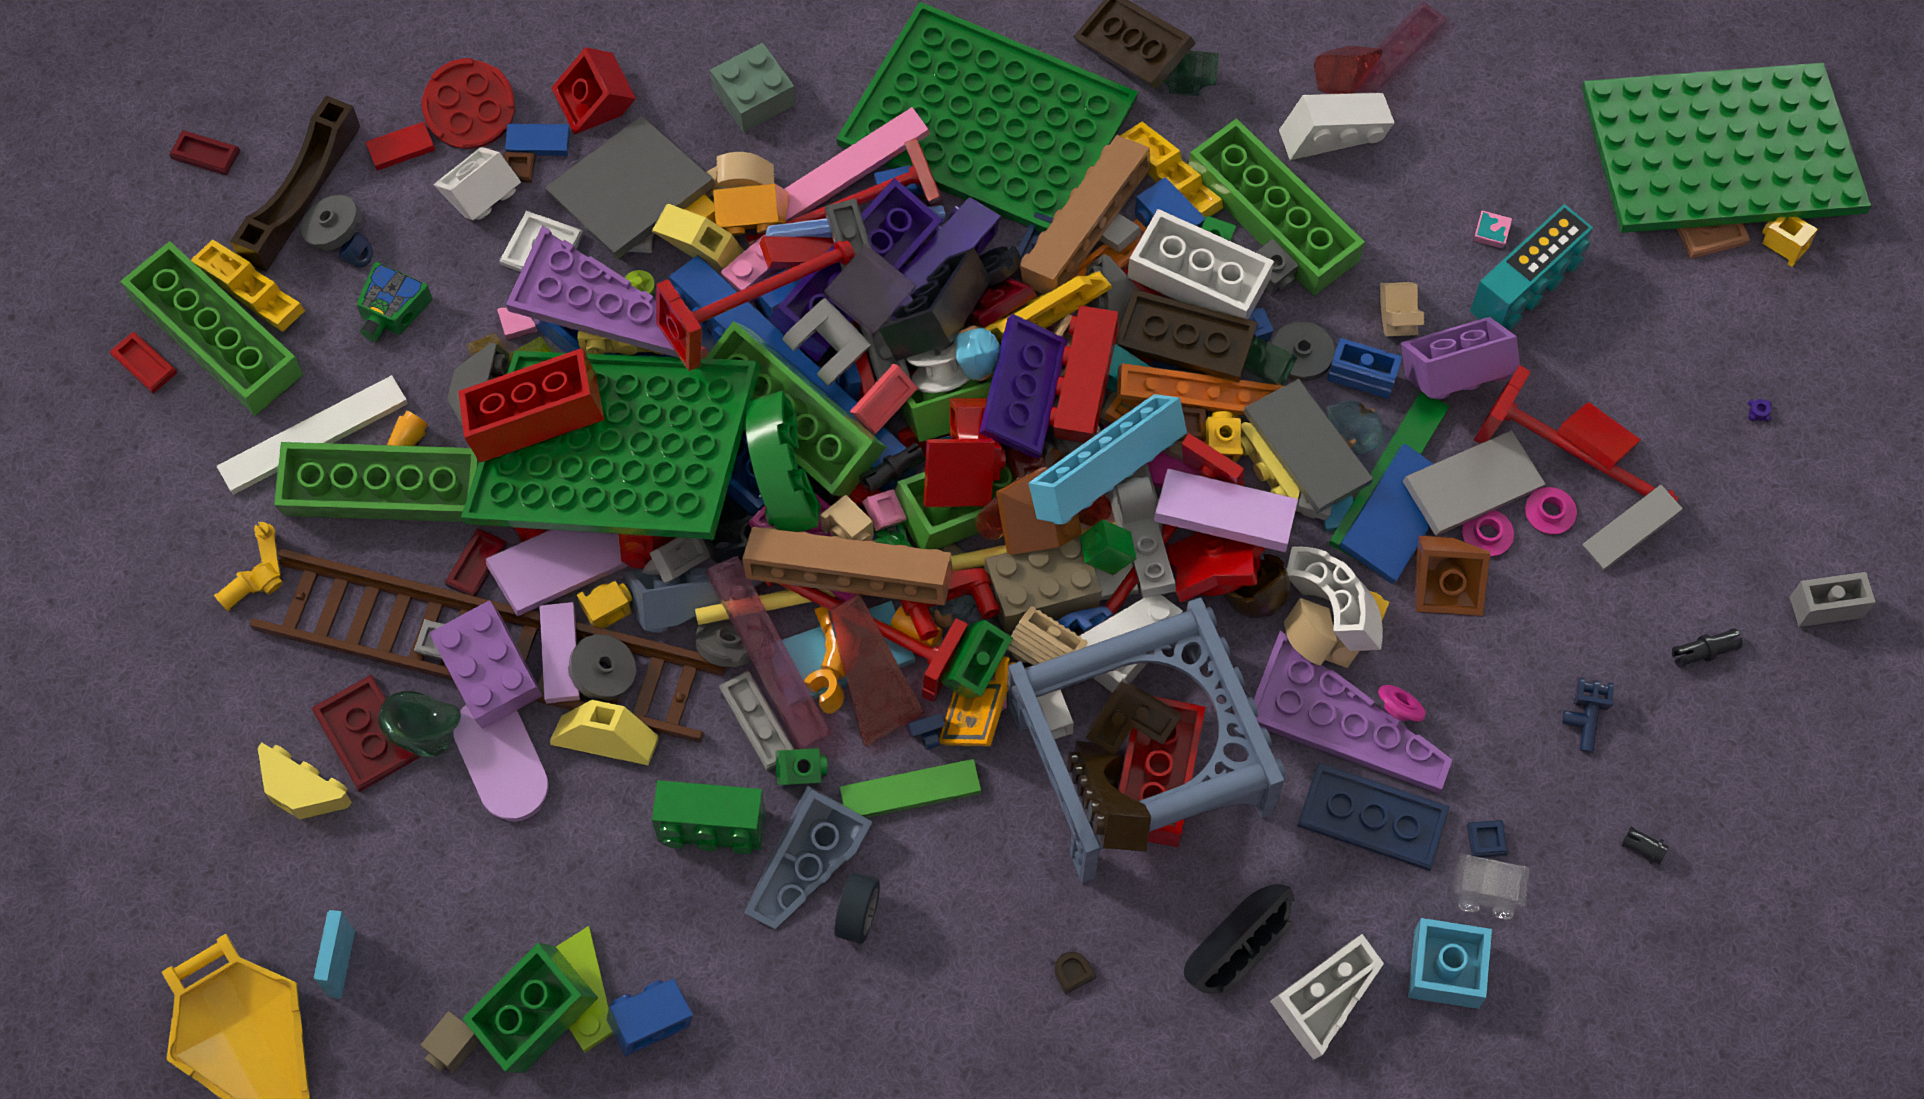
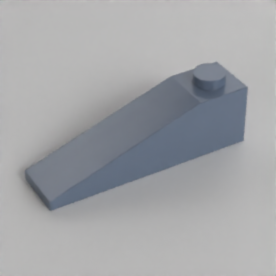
M743 562L720 564L717 566L716 572L696 565L665 583L660 575L643 574V569L625 572L628 589L633 599L632 604L636 619L645 631L654 633L666 631L668 627L677 626L695 617L696 608L721 604L764 582L746 579Z
M807 785L744 913L776 929L806 901V898L816 888L826 882L836 869L856 853L872 821Z

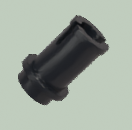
M1632 826L1621 845L1650 859V864L1655 862L1659 865L1669 848L1668 845L1663 843V839L1657 841L1634 829Z

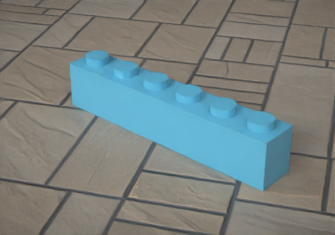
M1158 394L1152 395L1030 481L1028 484L1037 519L1049 521L1056 525L1069 522L1082 509L1091 506L1097 498L1113 490L1114 486L1119 482L1132 476L1145 463L1153 461L1156 455L1166 448L1173 446L1178 439L1187 434L1180 398Z

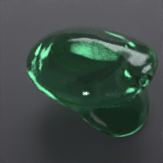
M401 691L392 694L383 702L378 713V723L383 734L396 746L422 757H436L443 754L449 748L454 736L453 730L458 726L461 719L460 710L455 705L439 702L427 695L413 691Z

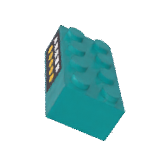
M1563 204L1479 282L1470 312L1479 320L1491 317L1504 328H1507L1509 331L1512 330L1522 318L1521 313L1526 309L1534 310L1543 299L1542 294L1547 289L1553 292L1564 279L1563 274L1568 270L1573 273L1584 261L1582 254L1591 244V241L1588 239L1593 227Z

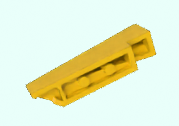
M1100 271L1088 276H1077L1057 289L1032 299L988 325L985 329L995 335L999 344L1002 342L1007 318L1012 314L1046 329L1067 316V314H1071L1079 309L1080 305L1084 306L1112 289V286Z

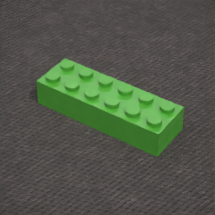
M1237 118L1190 152L1189 166L1201 174L1202 184L1222 198L1223 208L1262 246L1271 239H1274L1298 264L1295 278L1313 296L1360 262L1365 241Z
M170 241L120 281L130 300L254 416L304 375L296 357Z
M733 321L705 357V359L753 360L758 362L760 371L752 400L783 390L797 414L799 448L794 449L797 464L805 469L831 494L840 497L849 496L860 482L859 475L870 470L887 448L886 445L749 327Z
M281 442L274 506L283 516L464 522L461 515L479 461L471 448Z

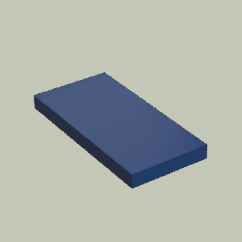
M1405 443L1398 449L1339 544L1341 549L1391 584L1397 581L1418 547L1419 536H1424L1430 527L1402 481L1406 476L1429 467L1433 463Z

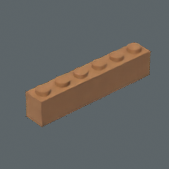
M1116 135L1110 145H1106L1103 148L1100 158L1094 167H1089L1080 186L1072 190L1066 205L1062 210L1059 209L1055 213L1052 224L1046 232L1043 231L1039 235L1032 251L1029 254H1025L1022 258L1020 271L1023 284L1033 287L1039 293L1046 294L1070 281L1102 234L1151 169L1149 147Z
M752 527L742 558L746 579L944 606L953 574L950 552H943L938 549L912 548L906 545L882 544L870 540H851L838 536L813 535L807 532H790L771 527Z

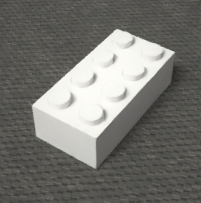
M1158 209L1130 257L1127 278L1180 302L1249 319L1270 281L1274 261Z

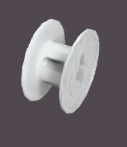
M957 335L954 338V343L944 350L937 351V349H933L906 358L910 364L919 366L912 375V381L918 387V390L928 393L945 392L960 387L970 380L965 375L956 358Z

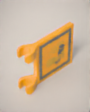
M1003 656L995 670L996 680H990L981 697L967 699L959 693L953 692L944 721L946 726H943L939 737L940 744L947 746H991L1008 691V665L1016 662L1008 664L1010 658Z

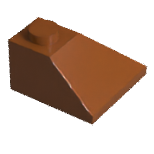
M1041 467L996 491L1007 554L1013 555L1058 548L1082 535L1078 513L1069 522L1060 525L1037 519L1028 483L1048 468Z
M1419 536L1416 555V612L1483 616L1490 551L1451 537Z

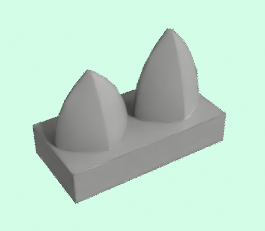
M676 537L649 553L652 559L646 564L642 573L660 575L665 583L711 556L703 539Z

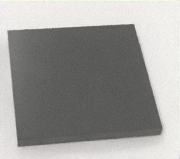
M640 116L547 185L545 190L559 206L618 260L653 233L652 230L666 204L685 209L716 185L710 175L644 117Z

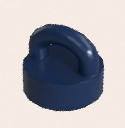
M359 232L355 233L341 247L339 252L340 258L360 268L367 266L373 256L371 244ZM365 249V255L363 259H358L360 254Z

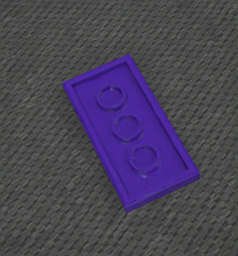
M1015 314L1007 318L979 431L980 434L1035 459L1041 456L1055 399L1057 381L1062 369L1064 349L1068 344V339Z

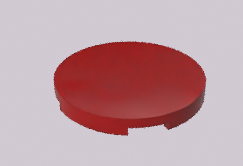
M462 58L444 64L431 75V79L425 87L423 98H421V107L426 124L436 138L452 147L473 149L491 144L503 136L507 131V124H511L514 117L515 97L508 79L497 67L474 60L473 58Z

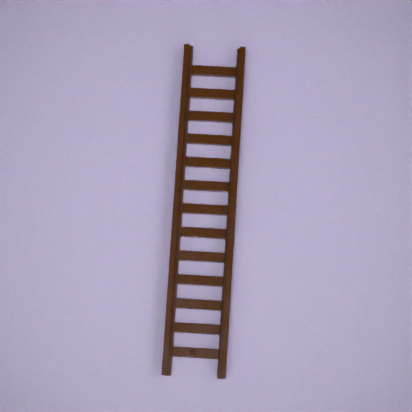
M281 548L278 554L280 566L303 571L302 577L282 625L252 618L250 626L255 631L453 680L443 660L440 665L423 661L424 655L416 654L414 651L424 619L437 622L443 607L459 610V616L489 600ZM317 576L335 579L314 633L298 630L297 626ZM348 584L366 587L346 640L342 641L328 637ZM380 591L395 594L397 598L377 649L360 645ZM411 599L427 602L429 604L409 657L391 653ZM491 601L505 624L507 622L523 626L517 647L524 661L527 662L537 631H541L540 613L530 610L517 616L511 605ZM576 622V637L579 641L594 634L609 635L625 644L630 649L632 655L651 658L633 714L652 731L698 743L702 742L703 731L679 726L697 670L723 676L725 667L708 662L696 651ZM667 662L683 666L666 720L663 722L647 718L664 664ZM542 671L538 687L543 696L535 701L546 704ZM580 692V700L547 704L573 710L587 702L582 701L584 695ZM618 698L602 702L616 705Z

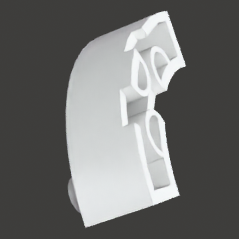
M1292 547L1287 566L1289 580L1302 595L1318 596L1331 601L1334 612L1333 632L1350 651L1381 650L1383 627L1378 605L1372 594L1355 573L1343 561L1341 562L1337 558L1330 556L1326 551L1310 547Z

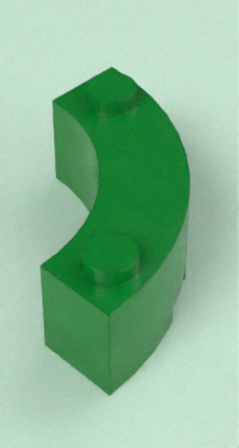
M783 390L749 401L746 408L744 431L747 434L751 463L766 506L765 515L771 527L775 526L777 530L802 532L818 527L821 505L813 492L805 469H798L797 458L794 449L799 448L796 412Z

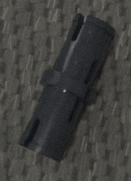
M913 443L894 456L888 455L884 457L882 463L859 475L860 482L868 493H872L891 480L897 481L901 479L903 473L926 461L925 454L921 447L918 448L917 443Z
M1735 628L1713 636L1705 634L1698 637L1697 641L1674 646L1672 648V657L1686 654L1674 661L1678 667H1684L1687 664L1703 659L1711 661L1716 659L1719 654L1741 649L1743 640L1740 638L1728 641L1740 635L1739 631Z

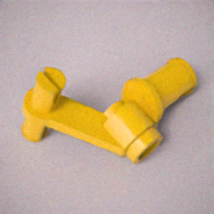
M258 522L259 525L254 527L262 563L256 565L252 571L237 572L236 575L238 577L214 595L227 611L231 610L230 608L250 592L254 594L255 592L264 591L267 595H270L283 584V581L280 579L281 574L275 542L276 530L268 523Z

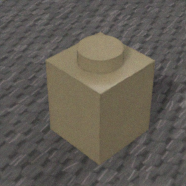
M448 1011L420 1046L428 1054L424 1058L428 1064L440 1073L446 1068L454 1074L480 1040L468 1025Z

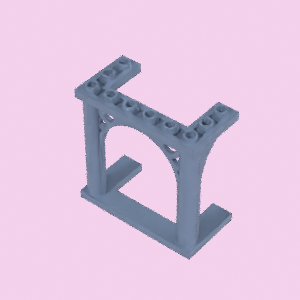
M1201 597L1189 601L1186 612L1024 669L1021 661L1008 665V707L1018 731L1029 728L1071 829L1069 854L1082 884L1095 880L1099 850L1104 848L1098 835H1094L1093 823L1087 819L1037 697L1128 665L1152 663L1177 669L1197 682L1210 698L1218 720V741L1212 758L1196 777L1179 787L1139 801L1146 805L1151 815L1149 832L1205 811L1234 804L1254 805L1260 818L1274 813L1284 779L1286 778L1285 768L1279 758L1274 759L1270 750L1272 747L1270 735L1265 727L1260 728L1256 719L1258 716L1256 704L1252 697H1246L1242 688L1244 686V679L1241 671L1237 666L1233 668L1229 660L1231 655L1229 645L1224 637H1219L1215 629L1217 626L1215 614L1211 607H1205ZM1176 644L1172 657H1167L1163 654L1162 651H1171V646ZM1184 648L1191 664H1186L1182 660L1181 654ZM1207 663L1208 674L1212 673L1210 677H1204L1200 672V669ZM1223 697L1225 704H1219L1216 699ZM1235 726L1234 732L1240 737L1230 736L1227 732V727ZM1229 745L1239 746L1247 752L1248 758L1243 762L1232 761L1226 757L1223 749ZM1221 764L1226 768L1220 774L1215 772L1216 765Z

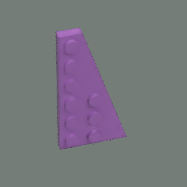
M542 225L506 303L509 312L679 358L656 324V301L652 295L646 291L641 292L633 287L629 280L593 257H587L577 251L573 244L566 240H560L552 235L551 230Z
M1282 631L1279 632L1254 698L1258 710L1256 719L1260 728L1265 727L1269 732L1440 794L1452 759L1422 736L1415 735L1400 724L1399 719L1391 714L1388 715L1376 706L1374 700L1334 670H1328L1322 664L1319 666L1304 658L1290 644L1287 635Z

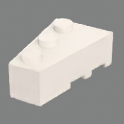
M1161 594L1143 598L1080 636L1082 639H1086L1088 642L1087 646L1175 616L1182 613L1183 610ZM1147 663L1128 665L1096 676L1094 679L1113 693L1122 678L1131 683Z
M1362 934L1281 992L1270 1002L1314 1060L1324 1054L1328 1044L1339 1028L1342 1027L1347 1016L1357 1001L1360 1000L1384 963Z

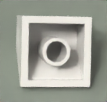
M480 147L433 185L465 218L480 220L491 212V206L499 199L503 201L512 196L516 191L514 187L520 184L521 181L500 152Z

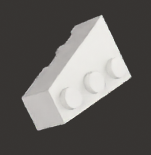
M1383 93L1303 95L1279 129L1289 159L1294 160L1365 143H1377L1385 138L1388 131L1394 125V120Z

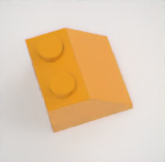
M777 184L713 190L716 224L733 236L744 235L745 229L757 228L758 233H766L768 226L785 224L789 192Z

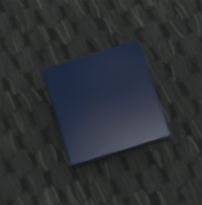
M1503 820L1468 822L1467 829L1472 858L1506 856L1508 854Z

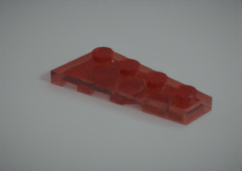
M856 594L828 610L862 743L867 747L923 714L924 711L860 594Z

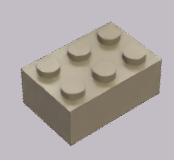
M1079 536L1058 548L1013 555L1003 553L985 558L984 569L987 571L992 582L990 588L1001 609L997 616L1002 631L1005 633L1015 630L1030 606L1035 607L1036 610H1041L1042 614H1046L1047 617L1056 620L1067 614L1097 608L1100 605L1102 589L1094 567L1085 564Z

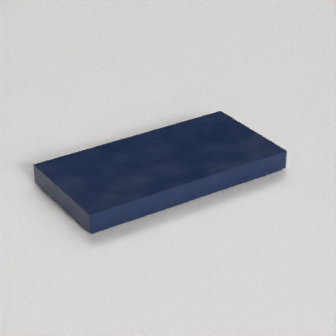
M1318 762L1297 826L1430 871L1450 806Z

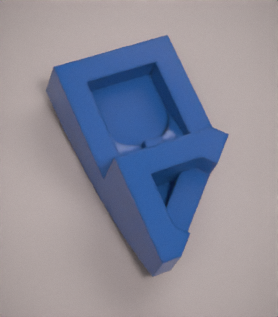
M1097 607L1067 614L1057 621L1059 625H1064L1071 632H1076L1080 627L1087 632L1109 619L1113 613L1108 607Z

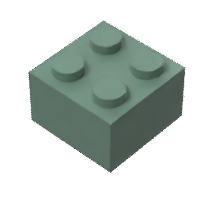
M763 42L710 69L712 89L743 133L796 105L794 85Z

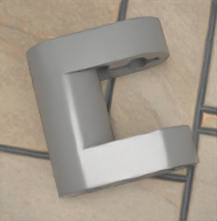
M826 298L812 308L782 338L795 351L817 331L838 352L817 373V376L827 386L835 382L872 345Z

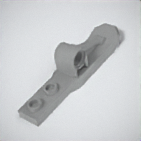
M1145 463L1132 476L1125 478L1115 485L1113 490L1107 492L1116 525L1131 531L1137 557L1133 564L1143 598L1176 591L1174 577L1162 539L1164 523L1154 521L1158 499L1148 464Z

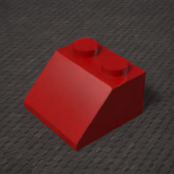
M588 47L582 50L551 87L574 134L621 117L636 100L613 53Z

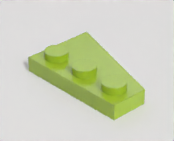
M589 926L556 946L598 997L569 1027L584 1053L613 1035L606 1020L609 1006Z

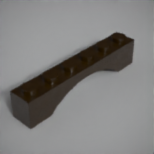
M327 95L310 119L301 150L285 181L265 205L256 212L246 216L230 242L235 253L249 261L253 267L267 272L361 126L352 105Z
M1076 741L1075 751L1069 752L1067 770L1072 773V782L1077 785L1078 796L1082 797L1083 809L1088 811V821L1093 823L1094 835H1098L1102 847L1106 849L1146 852L1151 815L1145 804L1128 797L1116 789L1122 757L1120 751L1118 750L1114 755L1093 742Z

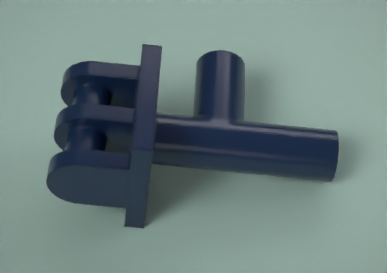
M1579 677L1573 704L1586 706L1585 714L1564 710L1562 716L1563 724L1583 727L1579 751L1593 753L1599 709L1608 710L1613 706L1614 683L1608 682L1607 685L1599 684V680H1593V683L1585 682V678ZM1584 692L1591 693L1590 696L1583 695ZM1598 694L1605 695V699L1598 698Z

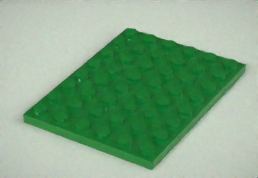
M919 2L836 138L837 146L847 149L912 107L930 132V135L920 140L919 143L938 189L964 200L971 197L1003 217L1027 227L1031 224L1035 226V230L1046 232L1052 223L1033 217L1034 213L1037 212L1054 218L1055 213L1059 209H1063L1069 200L1072 190L1080 186L1089 167H1094L1100 158L1103 148L1106 145H1110L1119 133L1138 99V91ZM907 149L883 164L891 169L909 165L911 167L914 166Z
M1824 63L1589 80L1583 82L1582 90L1621 233L1775 221L1780 217H1787L1786 220H1788L1789 217L1805 219L1868 214L1871 203Z
M514 351L508 373L566 353ZM586 354L596 372L604 420L478 463L461 515L464 523L469 525L714 540L744 430L746 408L749 401H752L760 371L758 362L753 360L701 358L700 367L688 371L678 357Z

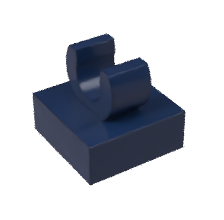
M942 713L906 724L910 737L921 734L926 750L940 746L935 729L946 726Z

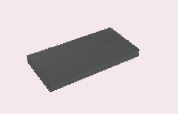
M1299 378L1245 407L1243 413L1317 514L1372 483V476Z

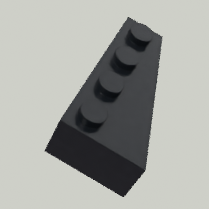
M974 248L948 256L926 278L928 283L917 288L910 295L913 301L906 306H899L893 312L896 319L892 322H884L878 328L896 361L933 349L941 351L954 343L955 336L964 327V322L975 310L976 303L984 296V291L991 281Z

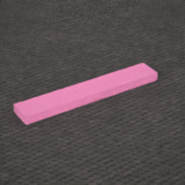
M911 107L786 187L785 190L789 192L786 222L807 214L905 151L907 148L904 142L913 138H917L920 141L930 135L929 129L915 110Z

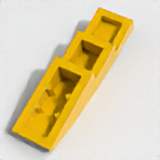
M1140 122L1120 135L1149 147L1151 169L1148 171V174L1156 183L1166 177L1205 218L1206 216L1211 217L1223 209L1222 198L1202 184L1201 174L1182 160L1180 150L1144 122Z
M211 240L191 259L209 278L259 317L282 332L305 312L301 303L282 292L274 281L257 272L249 261L215 240Z

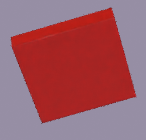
M1587 402L1565 420L1557 431L1608 470H1611L1634 450L1641 440L1590 402Z
M992 438L927 439L923 503L925 507L991 506L995 441Z

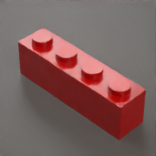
M1080 305L1078 315L1071 317L1069 335L1073 336L1071 347L1065 346L1062 365L1066 366L1064 377L1059 376L1056 396H1060L1058 407H1052L1049 426L1054 428L1055 438L1086 443L1097 434L1120 325L1118 311Z

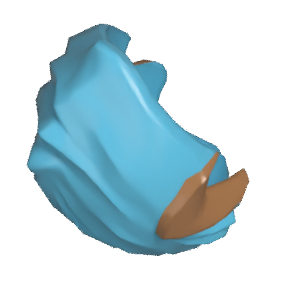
M969 326L958 332L956 337V358L967 378L977 381L990 378L995 370L1000 350V344L995 335L985 328H977L976 326Z

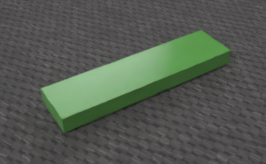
M974 759L840 786L843 805L868 818L981 794V788Z

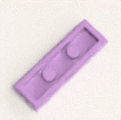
M574 603L541 605L540 624L545 702L547 704L580 700V691L574 686L568 673L569 657L577 645Z

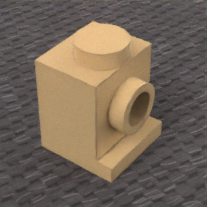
M847 495L843 496L821 514L822 530L826 534L830 532L832 536L844 539L872 541L874 536L873 521Z

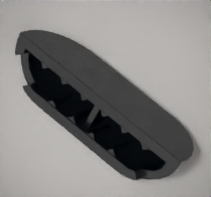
M1275 884L1261 888L1249 895L1190 955L1184 967V977L1188 983L1203 993H1226L1236 986L1289 930L1292 924L1289 921L1291 901H1295L1291 888L1286 885Z

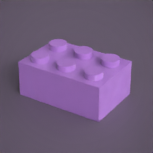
M1491 317L1401 343L1406 378L1431 399H1443L1448 397L1450 393L1462 389L1473 390L1478 388L1480 384L1492 380H1506L1510 375L1514 374L1520 365L1517 336Z
M490 600L429 633L470 713L482 729L543 696L501 615Z

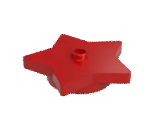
M1197 531L1188 538L1166 546L1165 549L1171 570L1177 574L1175 592L1179 602H1184L1197 595L1217 596L1232 592L1243 585H1256L1257 571L1260 567V555L1266 548L1206 533L1202 535Z

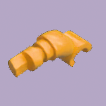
M821 606L814 610L821 629L825 634L826 642L824 645L826 652L821 669L809 674L805 678L804 683L809 691L817 693L821 688L828 687L827 691L820 695L819 706L824 713L831 714L837 711L843 704L845 698L844 690L839 684L838 679H844L857 659L858 646L855 635L849 632L846 627L844 617Z

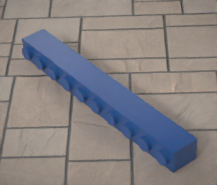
M698 255L669 276V281L691 312L737 292ZM749 302L700 323L701 326L704 325L712 333L716 342H718L733 321L749 327L857 420L850 412L857 402L836 382L827 386L817 376L821 369L799 348L793 351L782 340L784 334ZM884 427L874 436L886 445L887 448L870 470L882 463L884 457L888 455L894 456L906 449ZM917 466L903 473L901 479L897 481L891 480L878 489L882 493L892 489L895 491L898 481L916 475Z

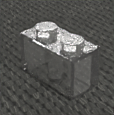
M1460 854L1455 863L1450 902L1458 904L1459 909L1467 912H1477L1479 909L1493 911V916L1501 919H1513L1514 916L1519 917L1525 908L1530 868Z

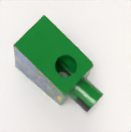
M375 262L357 301V308L361 318L367 320L360 333L365 338L374 342L377 341L384 329L401 335L432 301L433 298L428 284L379 262Z

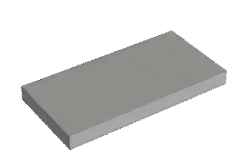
M1512 430L1412 473L1402 481L1436 536L1530 495L1546 485Z

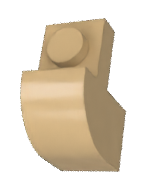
M730 152L717 156V166L706 171L713 178L716 186L704 195L714 203L713 190L774 184V166L769 161L752 153Z
M1413 282L1380 283V306L1385 336L1418 335V325H1424V312L1418 310L1417 284Z
M1300 598L1284 621L1286 635L1290 644L1300 655L1316 665L1321 666L1324 660L1348 668L1359 653V651H1350L1335 635L1330 609Z

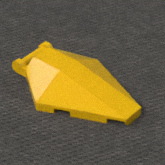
M227 934L220 936L216 939V944L175 968L170 966L162 971L164 978L174 993L167 1061L204 1085L221 1099H310L298 984L295 981L241 958ZM221 956H226L229 963L189 987H184L181 980Z

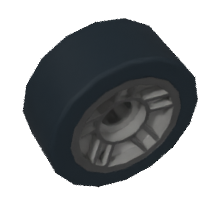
M854 872L848 877L835 919L834 934L837 938L859 944L864 943L868 936L879 899L880 881L878 879Z

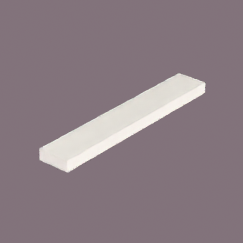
M391 375L217 465V468L232 495L278 472L281 442L334 443L402 408L408 402Z

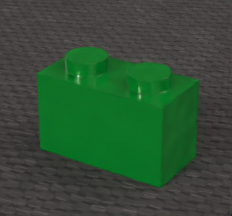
M986 620L971 623L939 682L967 699L981 697L1013 637Z

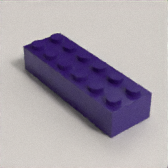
M895 178L861 214L883 287L942 221L939 216ZM834 245L827 252L834 250ZM840 261L805 276L777 306L768 320L786 334L812 308L826 298L852 323L857 317ZM817 331L800 346L816 362L831 347Z

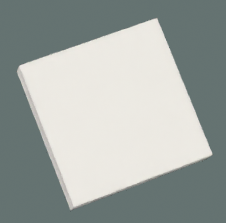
M526 211L500 259V265L521 272L542 225L551 230L552 235L560 240H566L573 244L575 249H577L584 235L583 230Z

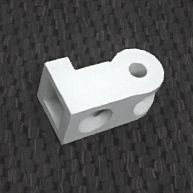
M1061 690L1037 697L1053 738L1057 739L1072 734L1074 722Z

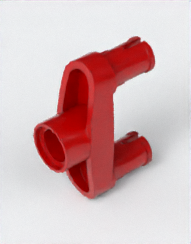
M973 568L953 572L946 602L967 594L972 595L983 620L995 617L1001 610L990 588L992 582L985 569ZM907 600L900 601L905 615L910 616L921 641L932 639L938 635L939 630L928 609L937 604Z

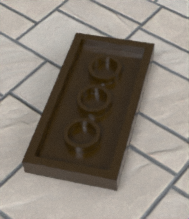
M1104 0L1073 36L1083 47L1155 90L1196 44L1190 35L1129 0Z
M1134 289L1117 335L1116 344L1136 356L1239 383L1257 331L1258 322Z

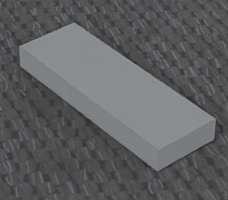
M1659 485L1584 542L1582 547L1597 565L1605 571L1682 513L1683 508L1662 485Z
M748 670L719 685V689L765 770L769 771L776 767L775 751L794 750Z

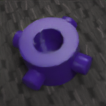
M1751 399L1747 403L1750 406V415L1748 416L1750 421L1755 419L1769 422L1772 419L1769 415L1772 405L1769 400L1757 399L1754 401Z

